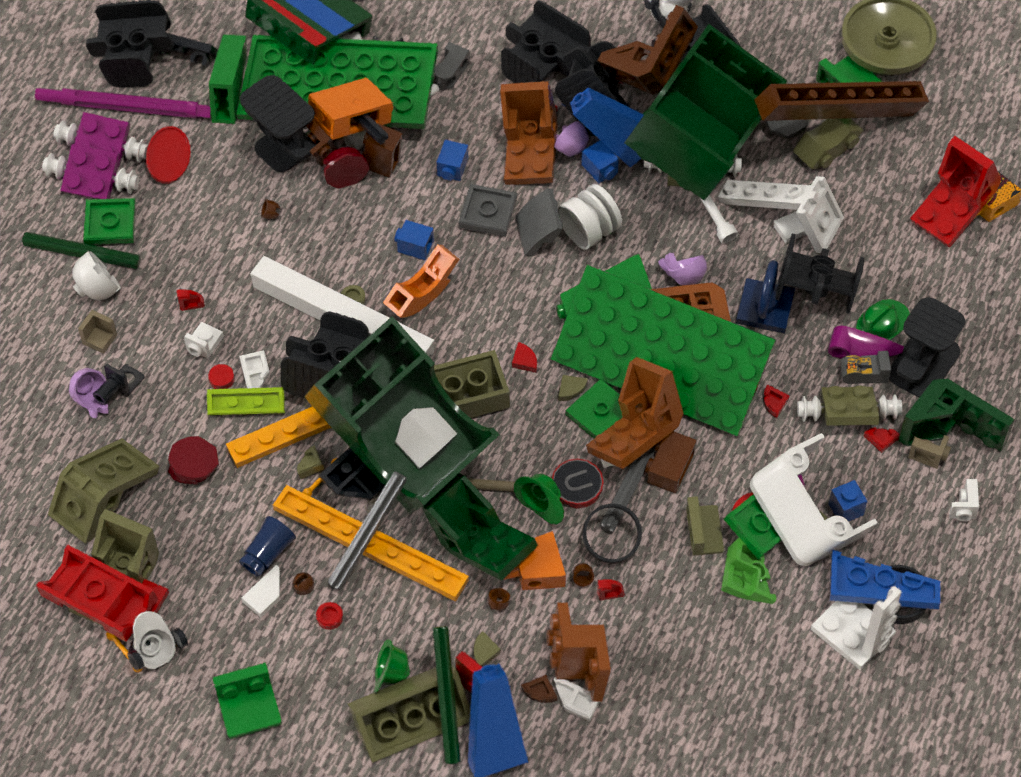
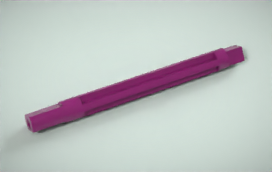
M36 88L35 100L61 102L62 105L196 119L198 117L211 118L210 105L199 104V102L67 88L62 90Z

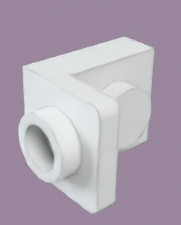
M201 322L192 335L188 333L185 335L186 349L193 356H202L208 359L224 335L223 331Z
M966 479L964 489H960L959 502H952L949 518H956L958 521L976 519L979 509L977 479Z

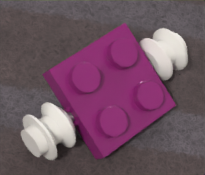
M86 112L82 114L79 128H77L75 123L68 127L66 121H61L54 129V138H56L58 144L65 140L69 147L71 144L118 153L120 158L117 170L119 169L123 152H125L127 160H131L134 156L137 162L140 163L143 159H146L148 147L145 139L138 143L135 137H131L126 142L131 126L129 122Z
M71 144L67 162L64 156L55 159V155L51 153L44 159L42 170L45 172L46 177H50L52 173L56 175L57 179L63 177L60 191L92 199H110L113 183H115L118 192H121L123 188H127L128 194H131L133 190H137L139 185V176L136 175L135 170L127 174L126 169L121 168L116 174L120 158L118 153Z

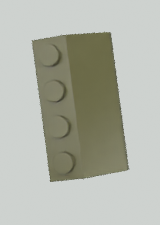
M495 350L434 365L436 377L445 392L470 418L510 408V391Z
M452 666L457 726L459 727L470 722L471 710L458 672ZM436 667L381 689L377 693H372L347 703L356 729L372 763L442 734Z

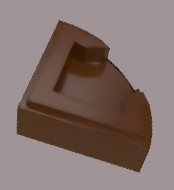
M546 675L521 685L525 695L536 702L552 703L558 701V697Z

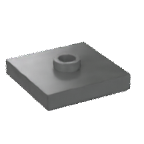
M470 184L458 227L506 237L518 198L517 193Z

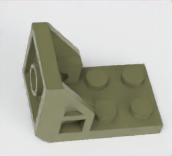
M121 438L71 461L59 475L47 515L86 544L96 536L99 518L103 511L107 509L115 512L123 491L157 475L160 466Z
M107 509L101 514L91 553L92 557L140 583L144 579L147 580L156 566L159 556L153 529ZM68 607L69 612H71V613H73V614H76V615H78V616H80V617H83V618H85V619H87V620H90V621H92V622H94V623H97V622L91 620L90 618H88V617H86V616H84V615L78 613L77 611H75V610H73V609H71V608Z

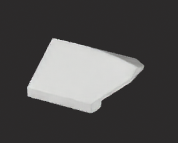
M433 407L418 408L410 411L401 420L395 444L419 469L457 433Z

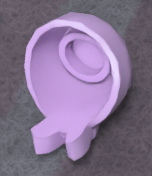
M579 121L573 122L568 127L564 125L562 133L557 135L554 147L559 152L570 157L582 153L589 141L585 126Z
M669 253L665 255V259L662 258L658 261V264L666 274L674 278L681 286L697 284L701 281L707 270V262L703 255L677 261L674 254Z
M84 368L77 371L70 379V397L78 405L86 408L92 418H97L98 412L108 414V404L102 405L93 397V393L106 381L105 376L98 370Z

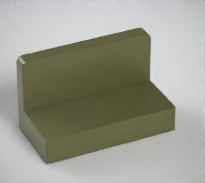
M698 496L687 497L686 513L692 555L723 553L724 545L718 506H699Z

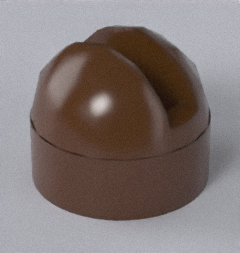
M265 199L261 209V218L268 220L276 219L280 215L276 213V210H281L279 204L273 200Z
M579 563L574 567L572 577L576 585L585 587L594 581V572L588 564Z
M300 572L295 575L293 589L297 594L307 595L313 591L314 580L310 574Z
M494 588L489 592V607L492 610H498V612L504 611L509 605L510 594L505 589Z

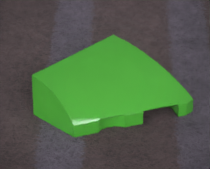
M740 538L728 547L721 591L746 600L769 604L775 603L776 595L770 594L767 583L770 579V574L764 565V555L757 559Z

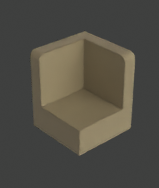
M94 310L90 311L78 328L82 344L103 354L117 336L113 319Z

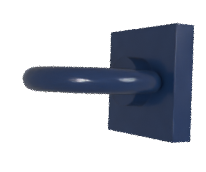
M771 260L768 263L764 281L746 278L736 324L785 334L795 288L783 286L780 299L775 300L778 284H775L778 273V262L776 260Z

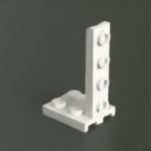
M816 176L812 185L727 180L718 196V200L726 205L797 210L796 214L817 253H821L823 248L827 249L844 219L825 177Z
M893 586L888 591L886 600L883 603L878 601L874 605L873 611L863 603L835 601L811 625V630L856 668L861 670L878 652L881 653L889 644V639L895 636L896 630L892 627V624L897 619L895 613L901 606L899 603L901 591Z

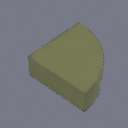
M563 375L558 401H569L571 398L583 393L587 387L588 379Z
M315 445L305 451V456L297 466L300 479L325 469Z
M482 631L474 643V658L478 664L484 667L501 654V649Z

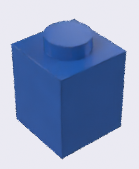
M449 140L444 141L437 160V176L445 180L461 181L469 159L467 144Z
M601 140L582 151V166L598 184L604 180H611L616 176L619 158Z
M405 220L403 227L398 228L395 234L398 252L426 260L434 243L433 228Z
M853 480L831 489L828 505L835 516L844 517L849 522L864 515L867 499L856 481Z

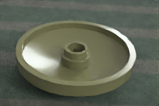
M862 0L848 11L841 31L843 47L854 62L869 71L887 75L911 72L926 63L934 51L937 37L936 27L931 16L924 8L911 0Z

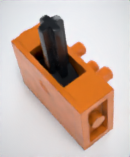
M368 78L309 94L308 104L314 109V121L332 140L364 130L379 144H384L385 140L389 138L388 134L378 124L391 123L392 101Z

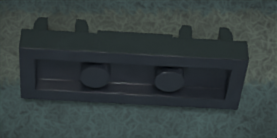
M170 34L174 42L173 51L181 54H186L187 51L193 52L190 57V62L193 64L197 63L199 57H203L202 65L208 67L210 64L209 56H217L218 49L211 44ZM167 51L159 52V54L165 55L167 53Z

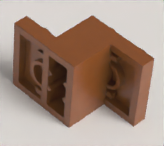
M557 603L555 614L550 616L551 630H547V646H552L550 668L555 669L556 680L585 679L586 691L591 692L592 702H603L611 671L604 624L571 625L568 603Z

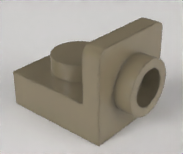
M944 435L940 446L933 444L929 440L915 437L908 458L938 469L941 460L946 462L951 450V447L947 446L949 436Z

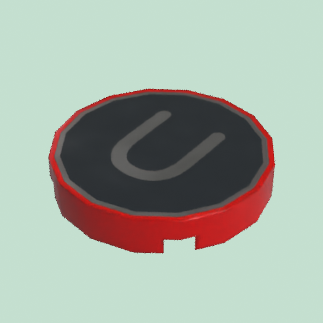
M567 460L555 469L552 476L561 493L560 502L563 505L564 503L570 505L571 508L578 509L592 505L599 499L603 490L604 481L602 473L596 465L588 460Z

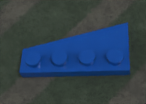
M832 550L830 601L876 604L878 601H881L883 603L887 598L888 591L894 586L901 591L899 599L901 607L939 610V580L908 571L900 573L893 571L890 566L884 564L876 566L866 563L863 558L854 556V559L842 556V552Z

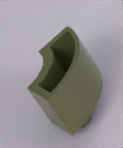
M851 118L826 119L817 128L806 132L793 152L811 169L827 168L835 158L843 154L848 148L851 149L857 145L859 136L864 130Z

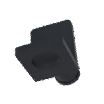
M106 364L104 366L106 381L93 393V397L102 405H105L117 391L128 397L145 376L128 364L123 365L120 370ZM127 373L135 376V380L128 384L127 376L125 375Z

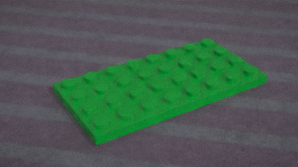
M253 35L241 94L262 78L275 75L281 78L308 103L309 94L368 78L393 104L391 123L384 124L383 126L425 129L439 48L437 43L335 39L318 48L315 64L312 65L271 35ZM239 99L238 119L253 120L245 112V108L241 105Z
M587 265L551 360L599 380L602 379L604 382L621 389L629 362L636 357L672 371L685 415L739 436L777 340Z

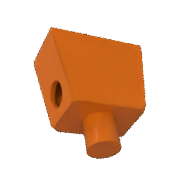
M553 531L535 537L538 547L504 578V580L519 577L522 590L566 587V574Z

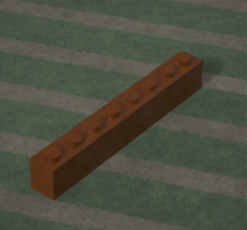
M921 81L770 84L755 99L762 121L909 117L914 116L929 100Z

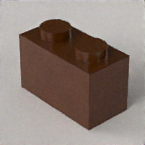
M378 124L388 134L389 138L385 140L384 144H379L366 132L363 139L365 147L362 155L367 160L370 171L390 178L400 161L403 133Z
M673 431L658 442L655 447L656 456L654 459L650 457L645 468V472L648 473L647 483L676 494L696 452L697 440Z

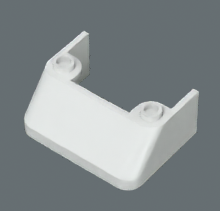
M822 433L787 450L759 470L750 481L751 491L791 557L801 566H809L832 554V550L838 551L865 537L877 524L876 519H873L853 530L850 523L844 517L832 516L824 520L798 478V475L802 474L809 466L808 454L812 453L825 438Z

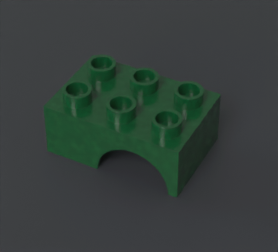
M708 24L624 144L636 151L641 159L654 164L675 179L683 189L693 192L705 201L732 167L734 157L762 120L755 99L770 84H786L787 80Z
M391 316L322 377L304 397L384 486H386L395 471L407 478L396 499L412 514L425 505L500 434L493 427L487 428L475 422L453 402L436 377L434 361L395 318ZM433 407L457 434L418 469L395 444V439L401 420L410 411L418 408Z

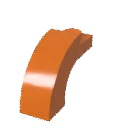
M437 244L422 268L411 279L403 283H396L383 304L400 318L418 313L445 289L451 281L448 279V276L460 259L443 245Z

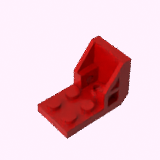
M956 136L948 143L940 165L938 175L941 181L910 218L913 223L949 248L995 194L1001 182L994 161Z

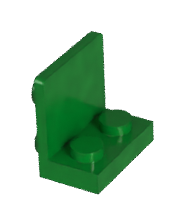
M849 55L837 64H832L826 58L818 63L816 76L818 83L882 82L871 71L854 62Z
M266 662L212 677L229 739L282 724Z

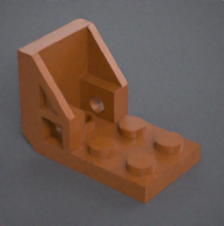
M549 81L501 84L500 95L503 126L507 138L504 173L505 185L553 183L556 153L554 145L557 139L558 123L557 111Z
M713 282L651 289L731 321L725 290Z
M638 357L629 362L618 400L623 418L616 421L611 427L597 435L595 439L586 445L589 454L621 469L627 467L677 429L684 414L672 371Z

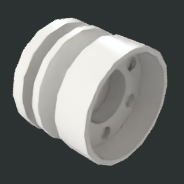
M592 184L586 190L581 191L578 194V198L572 197L558 207L559 217L562 220L565 233L581 249H589L598 243L602 236H608L612 231H616L622 226V217L617 204L610 194L598 184Z

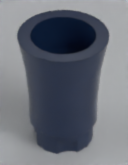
M266 516L260 530L244 551L245 555L239 563L251 574L257 577L261 576L264 570H268L283 550L296 539V536L281 521L274 517Z

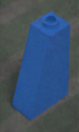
M589 87L573 98L572 102H570L573 115L625 164L632 167L641 159L637 152L624 144V142L644 114Z
M500 664L486 665L481 670L473 672L468 766L474 777H486L528 762L508 678Z

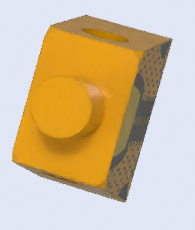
M1000 172L998 173L1001 182L997 191L977 214V216H982L988 222L1016 207L1021 199V188Z

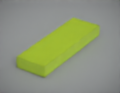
M283 387L207 389V415L285 413V390Z

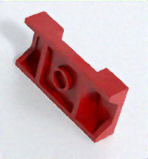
M70 545L65 547L62 564L50 580L40 581L36 585L42 597L61 607L65 605L101 624L105 631L125 642L133 634V624L136 617L143 612L150 611L158 600L152 588Z

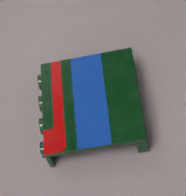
M247 0L245 11L247 19L312 65L315 64L318 48L349 31L359 32L362 37L368 35L373 18L372 14L352 0Z

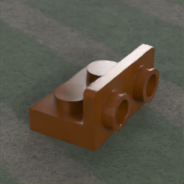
M313 120L306 126L309 130L306 134L316 144L310 150V153L317 163L322 166L324 165L323 160L336 150L337 147Z

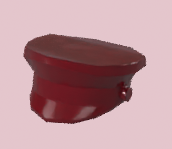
M351 147L336 149L323 160L325 181L337 189L357 184L367 175L370 169L364 156L356 148Z
M200 436L180 439L172 445L169 452L168 473L173 480L179 483L197 485L205 481L219 466L216 447Z

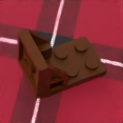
M676 5L673 11L668 14L666 25L662 32L657 35L654 47L635 41L602 52L597 61L612 79L654 95L662 90L676 70L698 26L685 8ZM643 56H647L646 59L641 60Z

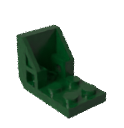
M937 379L930 383L905 415L898 441L908 447L912 445L915 437L931 442L942 440L944 435L948 436L954 427L958 425L965 433L973 434L981 439L989 448H996L1001 452L1007 444L1015 419L950 379ZM940 418H947L948 420L945 421V422H942V421H940L939 419H940Z
M458 473L421 507L440 544L449 553L501 581L538 547L535 538L501 522L490 502L461 473Z

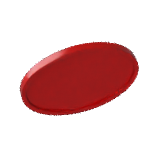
M174 126L163 127L153 135L146 151V165L150 175L157 182L163 184L175 182L183 175L189 164L191 155L190 143L186 134L181 129Z

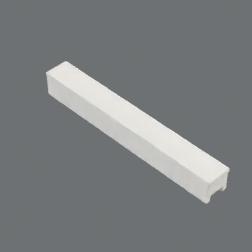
M266 256L262 257L250 273L254 288L318 320L321 319L323 313L328 311L346 315L363 321L369 329L370 336L389 319V317ZM399 323L428 356H432L434 353V339Z

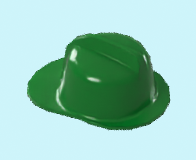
M892 299L881 300L868 307L859 317L856 328L887 340H892L903 331L904 322L910 312L899 301Z
M535 474L531 477H520L515 481L514 493L522 505L533 510L550 524L557 525L563 521L564 509L560 502L561 493L552 478L545 474Z
M389 639L383 643L377 657L374 693L378 692L382 684L394 685L407 679L410 675L407 653L394 646Z

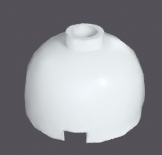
M91 251L86 252L74 265L73 278L76 284L73 287L81 297L87 295L92 300H104L121 289V286L113 275L111 277L104 263Z

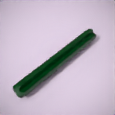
M25 232L22 237L23 245L27 247L76 257H82L86 252L91 251L104 263L137 269L141 261L138 254L32 232Z
M437 626L433 628L444 759L447 764L460 763L461 758L449 629L446 626Z

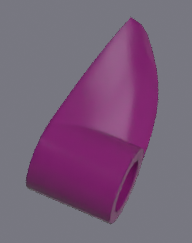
M840 325L833 328L828 353L840 359L849 355L860 357L877 355L878 351H888L889 356L902 354L904 346L855 328Z

